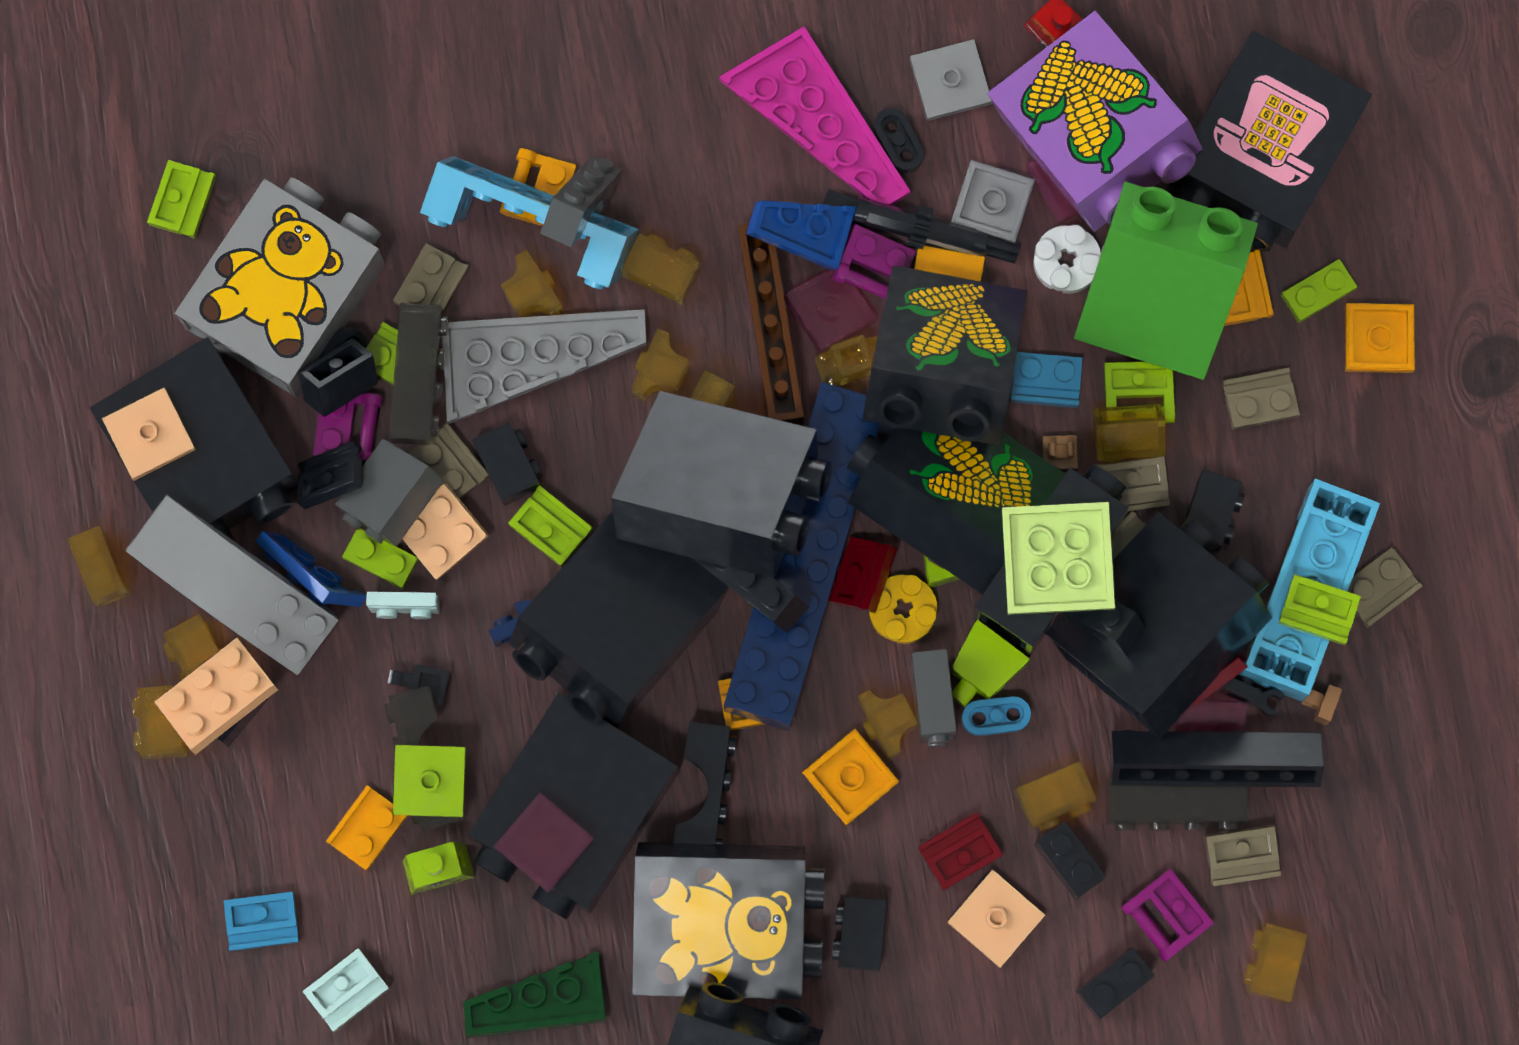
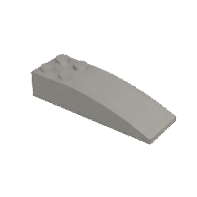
M169 495L164 497L126 549L127 553L188 599L296 675L301 672L339 621L333 610L326 605L316 603L309 597L306 591Z

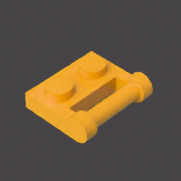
M519 148L516 157L519 162L513 180L526 184L531 165L539 167L540 171L534 188L555 196L576 173L577 165L540 155L528 149ZM502 202L499 211L501 214L543 226V224L535 220L536 215L526 211L523 214L511 212L504 208L505 203Z

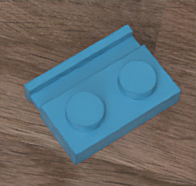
M1017 352L1010 402L1078 408L1082 358Z
M293 891L224 900L229 951L300 942L295 894Z

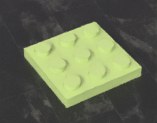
M1109 502L1002 508L1008 615L1115 609Z

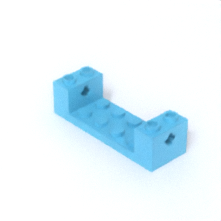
M451 156L437 162L420 213L429 216L428 221L430 223L447 227L448 224H455L467 217L473 197L487 202H491L493 198L505 203L504 208L511 212L523 214L526 211L536 215L535 220L544 224L554 195L458 157ZM592 212L580 239H586V236L591 238L577 275L585 278V284L601 290L604 286L609 288L622 278L639 229L602 214Z
M1314 479L1306 491L1296 518L1298 520L1296 529L1266 606L1273 618L1249 645L1245 655L1246 661H1244L1248 667L1238 675L1244 676L1264 688L1279 690L1285 696L1301 702L1309 696L1329 640L1278 624L1292 577L1295 574L1348 592L1380 503Z

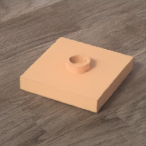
M165 388L102 418L133 481L196 450Z
M992 869L947 923L996 966L1001 968L1043 919L1045 914Z

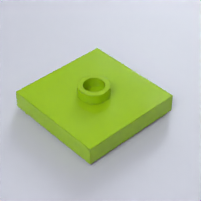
M395 745L393 815L464 817L466 747Z

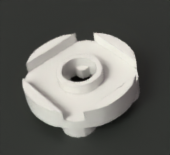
M1058 226L1047 231L1037 243L1033 260L1034 270L1041 283L1049 289L1053 288L1066 294L1077 293L1091 284L1101 251L1093 236L1081 226ZM1067 251L1068 254L1073 253L1075 255L1073 267L1069 268L1067 264H1059L1058 260L1061 259L1062 252Z

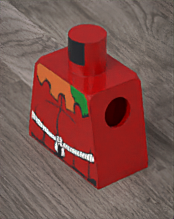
M1050 0L1024 24V27L1046 48L1083 19L1064 0Z

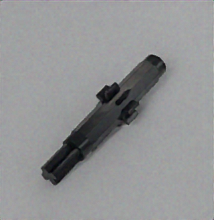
M860 197L857 200L852 221L908 237V246L923 250L924 244L930 243L966 254L981 257L984 255L1009 263H1016L1020 251L1019 244L991 237L988 233L977 231L974 228L933 217L934 209L918 205L917 210L913 212L874 200L870 201Z

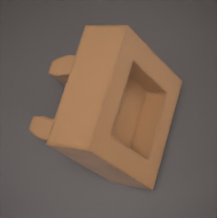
M1077 435L1042 436V458L1061 471H1068L1069 468L1077 471Z
M1330 684L1324 689L1323 694L1311 689L1309 696L1301 704L1316 709L1313 721L1327 725L1331 722L1342 689Z

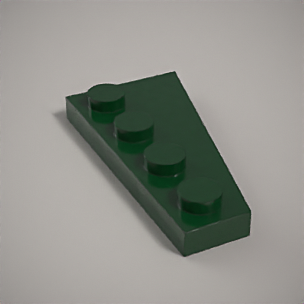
M596 951L588 954L585 958L556 966V969L540 975L535 974L524 978V981L508 987L503 986L463 1001L467 1039L606 1022L599 952Z

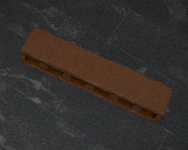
M749 223L738 225V237L768 418L796 425H804V415L776 246L746 234Z

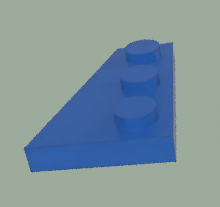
M758 201L755 202L746 234L831 271L837 270L856 206Z
M262 531L256 540V543L265 550V557L273 563L284 567L287 570V577L310 591L309 597L316 603L324 606L326 604L361 607L367 598V595L359 589L349 591L339 584L343 578L334 571H329L321 566H315V557L284 534Z

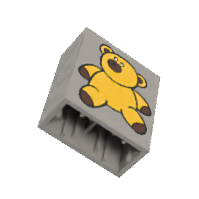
M264 178L174 314L184 329L202 340L208 337L216 349L298 398L302 392L298 371L317 360L334 333L346 326L384 268L385 262L380 250L374 246L381 234L368 222L352 213L347 212L340 224L320 213L318 209L324 202V198L295 178H290L283 189Z

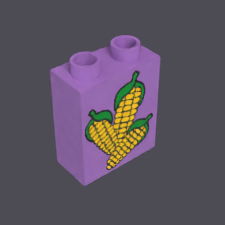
M1096 11L1089 14L987 93L1007 127L1094 232L1105 223L1111 224L1124 182L1141 187H1154L1160 181L1164 183L1176 182L1192 169L1196 162V154L1203 149L1188 118Z

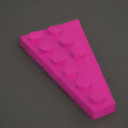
M804 26L719 76V81L865 199L894 205L910 195V190Z

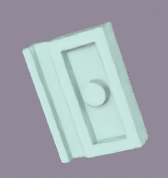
M367 592L366 606H368L371 613H376L377 618L394 619L397 618V613H411V618L431 619V614H440V599L436 593Z
M358 948L303 990V993L331 1030L335 1032L390 988Z

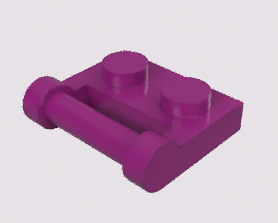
M855 224L851 227L839 268L834 271L832 280L841 284L845 281L883 298L885 303L888 286L851 270V262L890 279L893 265L910 268L916 251Z
M369 393L361 394L326 417L319 414L313 457L351 442L356 406L364 407L359 442L362 452L359 453V458L362 460V464H365L373 453L372 447L378 408L382 407L383 397Z
M1171 869L1121 907L1127 916L1130 914L1157 947L1160 951L1158 955L1164 963L1214 924ZM1148 899L1179 937L1173 943H1170L1141 906Z

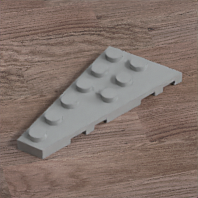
M645 310L442 322L447 423L451 424L646 346Z

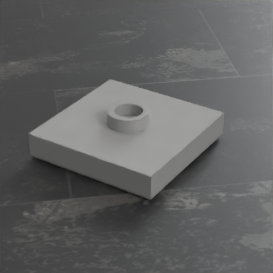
M974 39L910 56L909 60L927 121L992 104L987 94L989 89Z
M971 160L951 222L988 233L989 236L1015 243L1035 179Z

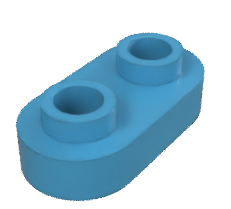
M1015 696L977 700L965 707L962 713V725L968 733L974 736L1018 732L1027 726L1031 717V710L1025 700ZM1010 709L1016 710L1019 713V719L1010 721L1006 716L1007 711ZM976 713L982 714L985 717V723L976 725L972 720V716Z

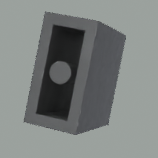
M382 439L362 466L361 488L341 495L335 505L345 513L342 519L357 530L363 526L366 528L364 533L377 543L382 544L386 540L397 547L444 480L428 465Z
M947 649L913 652L910 658V670L919 743H927V748L947 746L949 740H953L956 734Z

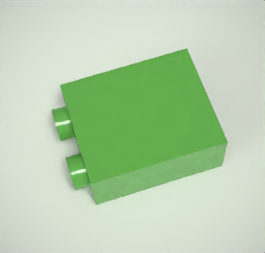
M1124 182L1074 339L1204 380L1243 277L1258 223L1240 218L1236 213L1225 208H1208L1173 197L1170 193L1158 187H1141Z

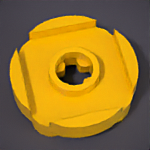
M892 576L887 578L876 613L869 611L870 621L876 632L883 638L900 644L914 643L925 637L936 620L937 601L931 588L917 576ZM903 600L905 604L910 603L913 608L909 610L910 616L908 618H904L902 614L895 615L893 610L898 607V601Z

